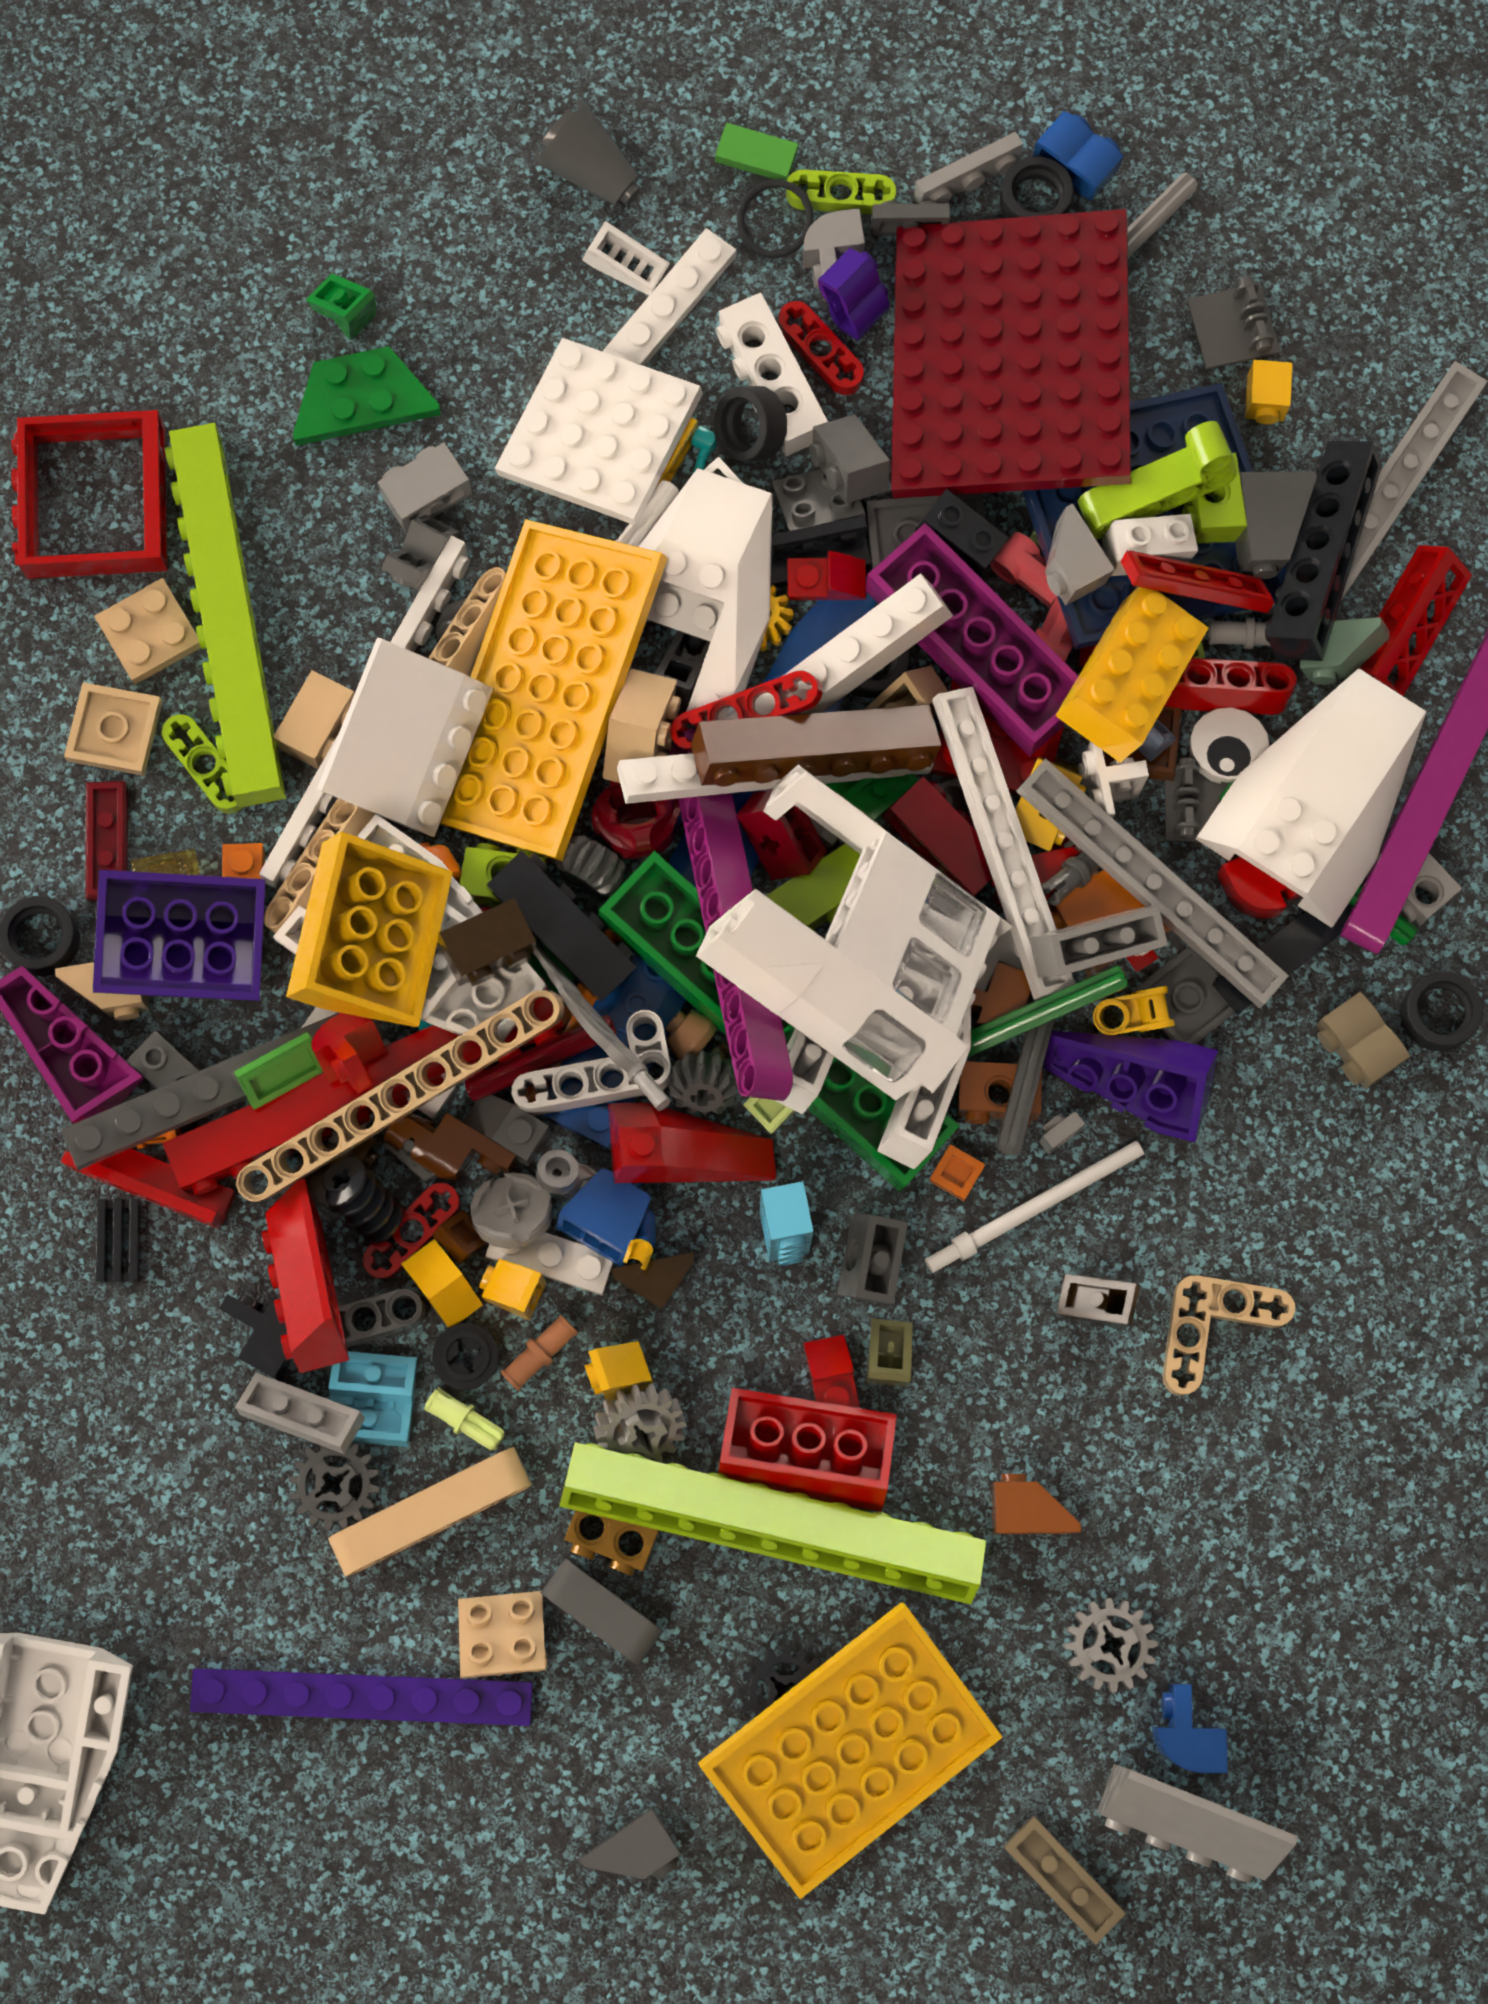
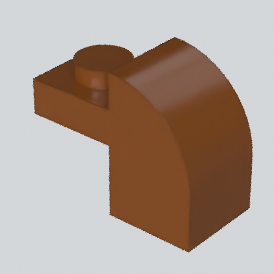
M997 962L987 992L974 988L973 993L976 997L971 1005V1014L979 1015L975 1027L1026 1005L1031 990L1023 970Z

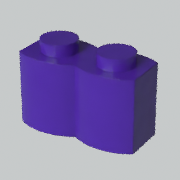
M849 248L818 279V285L823 297L829 304L830 315L838 329L859 341L890 309L887 298L889 293L885 285L880 281L877 272L878 264L875 259L867 252L862 251L860 253Z

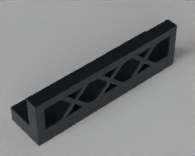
M865 515L773 534L771 544V586L774 585L776 588L787 586V558H827L828 551H835L864 559L866 570L871 569L872 562L866 541L867 524Z

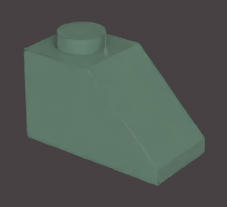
M1381 617L1334 621L1323 661L1300 660V669L1309 681L1316 684L1328 685L1335 683L1336 679H1346L1389 639V629Z

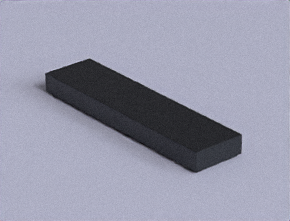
M1347 905L1332 928L1307 911H1304L1258 948L1285 973L1291 975L1340 936L1352 909ZM1220 976L1213 982V987L1237 1015L1253 1004L1224 976Z

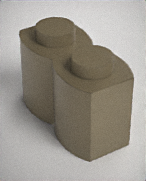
M1361 992L1327 1014L1316 1025L1319 1029L1317 1037L1323 1047L1330 1053L1335 1051L1345 1063L1342 1065V1069L1347 1078L1355 1085L1360 1083L1365 1089H1368L1410 1057L1400 1039L1384 1023L1378 1011Z

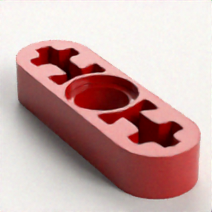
M792 301L785 304L779 312L778 322L784 338L834 392L844 396L856 393L863 383L864 369L861 362L807 304L800 301ZM790 316L795 319L803 317L802 326L808 333L804 340V331L798 324L795 323L789 326ZM818 340H824L831 345L832 350L826 356H816L810 350L811 344ZM837 357L838 366L843 372L853 371L852 381L847 378L839 380L840 371L834 364Z
M436 1183L428 1187L404 1211L402 1222L392 1235L399 1246L408 1252L402 1257L398 1250H396L389 1258L392 1264L390 1269L386 1271L383 1267L374 1270L373 1267L377 1263L373 1258L375 1253L379 1251L385 1255L393 1248V1245L387 1242V1240L379 1244H371L363 1256L365 1270L377 1280L385 1281L394 1278L404 1268L401 1263L434 1238L432 1235L439 1225L459 1212L461 1201L456 1190L446 1183ZM438 1193L442 1197L447 1193L450 1194L451 1197L448 1199V1203L451 1208L446 1212L441 1208L438 1209L431 1216L433 1220L437 1221L431 1228L425 1217L416 1212L423 1207L425 1212L428 1213L435 1205L432 1199L435 1194ZM411 1220L420 1222L424 1228L422 1238L415 1243L405 1242L401 1238L400 1233L402 1226Z

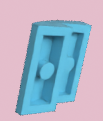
M348 1351L349 1361L332 1365L328 1390L330 1393L329 1400L359 1410L365 1418L352 1442L408 1447L415 1395L417 1357Z

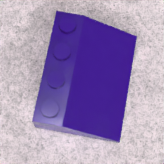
M99 870L92 992L259 1001L265 879Z

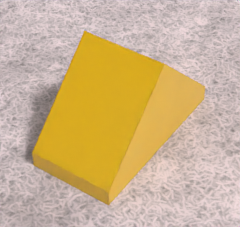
M435 1239L401 1263L448 1328L459 1324L483 1306L463 1274Z

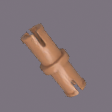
M560 1314L535 1340L530 1338L525 1343L527 1348L505 1370L503 1369L501 1374L519 1391L544 1365L549 1367L554 1362L552 1357L579 1332Z

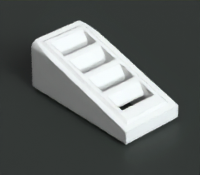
M606 221L582 259L591 267L647 295L653 292L670 264ZM606 243L613 246L608 255L602 252ZM620 250L626 253L621 264L614 260ZM633 257L640 260L634 272L627 268ZM648 264L654 267L647 280H645L640 275Z

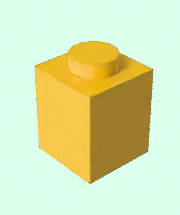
M1253 360L1247 375L1245 419H1254L1260 424H1274L1278 421H1284L1291 405L1292 363Z

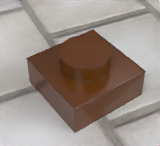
M464 1209L439 1225L432 1235L460 1264L482 1250L488 1243L481 1239L476 1232L472 1217Z

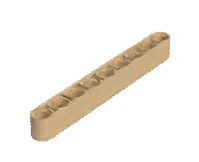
M537 990L526 995L245 1166L237 1176L236 1186L238 1192L243 1198L257 1202L277 1195L293 1185L297 1180L305 1178L555 1026L564 1015L565 1005L562 998L557 993L548 990ZM541 997L548 998L554 1006L552 1016L546 1021L538 1019L533 1011L535 1002ZM507 1018L513 1020L518 1028L516 1038L510 1043L503 1041L498 1034L500 1023ZM470 1040L477 1042L482 1049V1056L476 1064L468 1063L463 1057V1047ZM434 1062L440 1063L446 1071V1078L439 1086L432 1084L427 1076V1070ZM397 1084H403L409 1089L410 1101L405 1107L396 1105L392 1099V1091ZM363 1105L370 1107L375 1115V1121L369 1129L362 1127L357 1121V1112ZM327 1127L333 1128L339 1136V1143L334 1150L326 1148L321 1140L322 1133ZM291 1149L298 1150L303 1156V1166L299 1171L292 1170L286 1162V1156ZM256 1170L263 1172L268 1179V1186L263 1193L256 1191L251 1183V1177Z

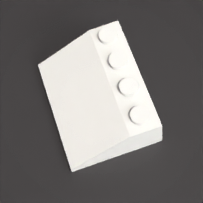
M377 637L317 790L399 825L434 837L493 688L461 672Z

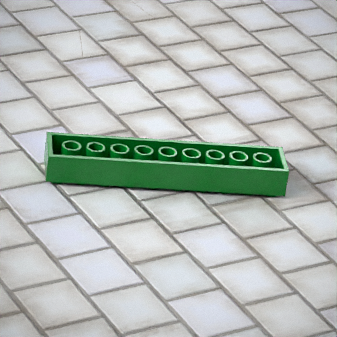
M654 851L599 909L598 918L607 926L608 930L700 1013L711 1019L717 1028L726 1035L713 968L696 957L706 935L697 889ZM781 1018L786 1044L788 1045L795 1027ZM851 1038L843 1043L845 1051L887 1080L892 1064L879 1052ZM834 1056L819 1095L807 1109L900 1192L960 1125L946 1114L932 1152L915 1169L877 1152L896 1101Z

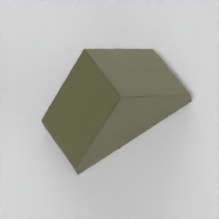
M872 1318L865 1383L907 1387L909 1385L912 1361V1322Z

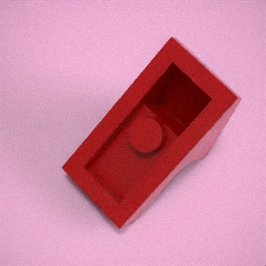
M828 551L827 558H787V597L789 600H866V566L864 559L835 551Z
M844 1335L803 1343L815 1401L860 1408L853 1377L854 1369Z

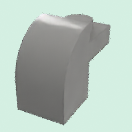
M859 208L827 213L819 217L809 227L804 239L803 269L812 268L815 288H819L818 279L849 248L860 253L864 251L865 241Z

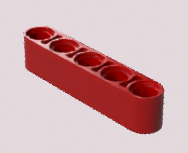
M1191 658L1164 707L1196 711L1236 708L1249 714L1276 715L1284 712L1288 707L1297 678L1295 672L1289 666L1281 663Z

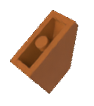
M1001 1474V1482L991 1484L993 1535L1081 1533V1524L1037 1481L1027 1482L1026 1474Z

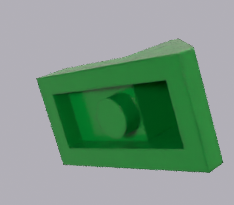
M333 273L306 299L314 311L333 319L349 340H352L376 316L374 293L368 288Z

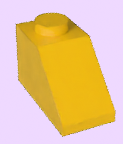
M499 1259L495 1267L491 1265L487 1267L479 1288L484 1290L482 1298L486 1302L530 1321L547 1283L541 1273Z

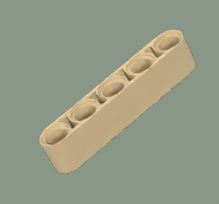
M511 1447L335 1533L328 1538V1541L344 1576L349 1577L532 1486L515 1448Z

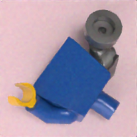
M551 1150L542 1155L536 1171L538 1184L549 1193L561 1194L564 1198H572L560 1211L556 1228L620 1267L628 1263L629 1259H637L642 1263L641 1269L646 1270L656 1244L655 1214L648 1208L651 1196L640 1189L643 1183H614L613 1172L604 1168L597 1170L594 1166L577 1162L572 1154L564 1150Z

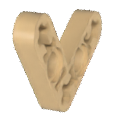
M1198 1275L1188 1276L1181 1280L1175 1287L1162 1374L1166 1389L1172 1394L1186 1396L1196 1391L1201 1385L1211 1318L1278 1328L1287 1324L1294 1316L1295 1302L1292 1296L1286 1291L1276 1288ZM1192 1284L1197 1285V1292L1204 1294V1299L1198 1300L1194 1307V1314L1202 1313V1320L1193 1316L1179 1317V1310L1185 1313L1189 1311L1190 1300L1188 1297L1183 1296V1291L1190 1289ZM1235 1290L1244 1296L1245 1307L1242 1312L1232 1313L1225 1308L1223 1297L1226 1292ZM1253 1293L1259 1294L1256 1303L1269 1304L1273 1301L1274 1297L1279 1299V1306L1285 1307V1313L1279 1314L1275 1320L1271 1318V1311L1257 1309L1255 1311L1256 1317L1250 1316L1254 1306ZM1183 1324L1193 1325L1198 1330L1199 1340L1193 1347H1185L1177 1339V1330ZM1174 1351L1183 1355L1197 1354L1196 1361L1193 1359L1187 1360L1186 1372L1189 1375H1193V1381L1185 1383L1184 1388L1178 1387V1380L1172 1378V1372L1180 1370L1182 1357H1173Z

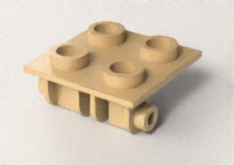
M541 1591L458 1599L461 1678L501 1676L502 1674L512 1675L514 1673L546 1670L548 1664L545 1649L543 1598L540 1593Z

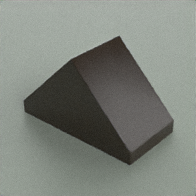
M692 1252L651 1260L646 1270L641 1269L642 1263L611 1269L616 1283L663 1313L694 1268L695 1259Z

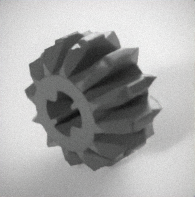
M571 836L563 861H556L559 873L577 887L597 897H610L614 890L618 889L626 871L623 860L618 858L616 853L611 852L606 846H602L586 836Z
M703 1049L699 1055L686 1052L684 1059L675 1060L669 1081L670 1096L674 1097L676 1107H687L689 1115L696 1111L702 1112L705 1117L710 1111L722 1114L725 1107L733 1106L736 1090L738 1089L732 1060L721 1059L719 1052L707 1055Z

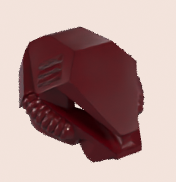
M610 781L611 787L604 789L593 806L591 816L593 832L614 853L625 859L650 856L654 851L657 854L664 852L673 842L682 821L679 800L668 799L626 804L621 784Z

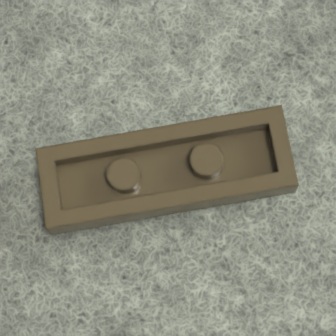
M1034 1816L1003 1845V1848L1095 1945L1126 1915L1118 1904Z

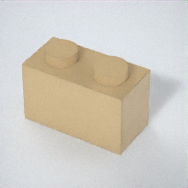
M311 670L273 736L278 749L319 769L341 730L354 697V691Z

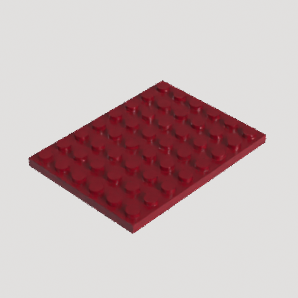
M1127 209L951 222L942 225L941 223L925 224L910 228L897 227L891 476L893 498L941 496L946 489L954 495L1131 484Z

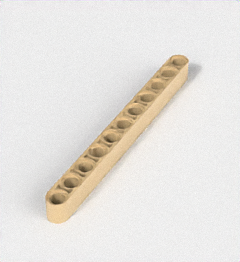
M494 567L480 577L428 659L470 677L506 576V572L503 569ZM337 798L268 905L263 917L266 927L276 933L298 906L307 910L322 842L342 831L357 837L375 816L374 813Z

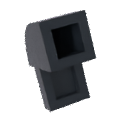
M243 1293L238 1300L227 1294L219 1309L254 1329L238 1359L281 1381L293 1359L286 1360L283 1352L281 1335L287 1334L285 1323L280 1324L278 1321L274 1301H270L265 1312L262 1314L260 1311L263 1304Z

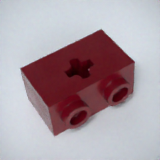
M773 789L754 792L736 816L771 880L811 874L827 852V849L809 816L794 805L779 819L774 820L763 812Z

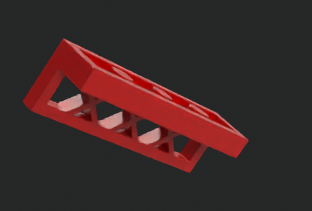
M1418 546L1377 617H1381L1389 629V639L1359 667V669L1401 696H1404L1472 577L1470 571L1449 547ZM1450 569L1456 577L1449 589L1446 590L1445 576ZM1431 600H1434L1435 614L1431 621L1427 622V607ZM1413 632H1416V647L1409 654V639ZM1398 664V678L1395 684L1392 685L1387 677L1394 665Z
M131 1148L81 1170H77L68 1151H65L60 1161L75 1172L218 1230L221 1229L237 1193L230 1188L218 1184L216 1189L197 1196L194 1192L188 1194L180 1188L171 1164Z

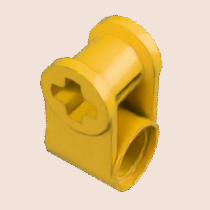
M1168 986L1132 992L1131 995L1101 1001L1093 1012V1021L1096 1028L1107 1035H1119L1134 1031L1145 1032L1175 1026L1174 1020L1169 1018L1165 994L1169 992ZM1151 1000L1153 1001L1156 1018H1154ZM1111 1005L1118 1006L1124 1014L1122 1024L1115 1029L1108 1027L1103 1021L1104 1010Z

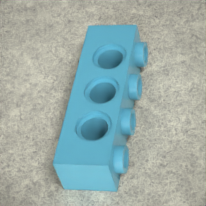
M804 1182L761 1189L759 1214L768 1260H778L779 1266L802 1262V1256L809 1254L813 1237V1227Z

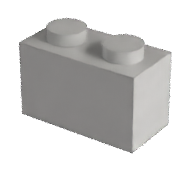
M445 443L437 447L430 446L425 448L416 456L415 460L403 467L396 466L391 468L378 481L382 498L405 533L408 532L412 520L423 515L433 518L472 495L468 477Z

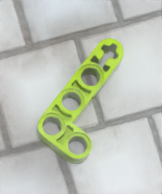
M1208 421L1193 427L1185 435L1186 448L1131 471V484L1097 486L1082 494L1078 499V505L1094 538H1103L1114 520L1155 517L1233 481L1237 476L1235 460L1217 421Z

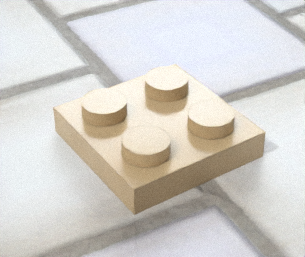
M163 578L94 616L134 685L201 648L197 634Z
M83 682L64 758L68 762L145 776L163 703L162 699L159 696Z

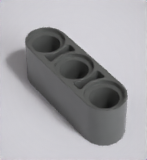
M398 1289L339 1306L347 1348L412 1330L420 1326L426 1317L424 1301L414 1291L409 1289ZM404 1299H411L416 1303V1312L408 1320L398 1319L395 1311L398 1303ZM366 1310L374 1311L376 1322L373 1328L364 1332L358 1331L356 1327L357 1316Z
M566 1558L540 1592L637 1666L641 1664L664 1632Z

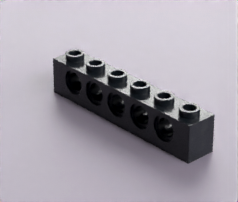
M1328 441L1324 455L1318 459L1316 467L1317 479L1293 553L1286 564V576L1283 585H1280L1276 591V607L1273 617L1268 619L1265 627L1266 641L1270 643L1277 659L1323 661L1382 468V463L1373 441Z

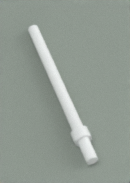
M1134 1141L972 1233L968 1234L965 1231L951 1239L952 1244L925 1258L929 1270L934 1273L959 1258L964 1261L978 1253L977 1248L1141 1157L1144 1155L1142 1147L1137 1141Z

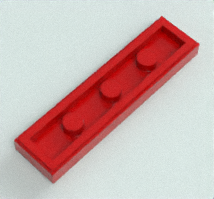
M1127 550L1120 561L1133 586L1268 613L1274 604L1271 594L1260 577Z

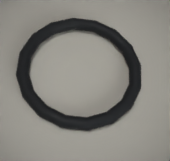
M782 179L766 180L753 187L742 199L737 213V230L743 243L754 254L769 259L783 258L798 251L804 244L805 235L809 227L814 222L813 206L808 195L798 185ZM781 187L792 191L801 199L806 210V224L801 236L794 244L782 250L770 251L758 247L749 238L745 229V213L749 203L758 193L768 188Z

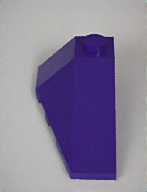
M1052 1030L1045 1054L1044 1069L1084 1092L1093 1091L1112 1102L1110 1107L1121 1113L1125 1109L1144 1120V1126L1156 1133L1196 1142L1213 1084L1218 1050L1179 1040Z

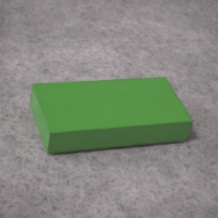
M726 122L715 154V162L775 180L782 179L787 181L798 152V143Z
M307 1032L234 1071L249 1104L254 1110L323 1073L312 1050V1037Z

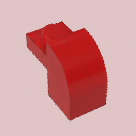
M1242 857L1223 864L1216 874L1231 904L1243 914L1253 918L1270 919L1278 917L1287 907L1283 899L1284 896L1286 901H1292L1301 897Z
M339 1013L325 1022L317 1030L311 1043L312 1050L328 1083L339 1080L343 1084L348 1081L358 1094L373 1086L363 1065L387 1052L371 1018Z

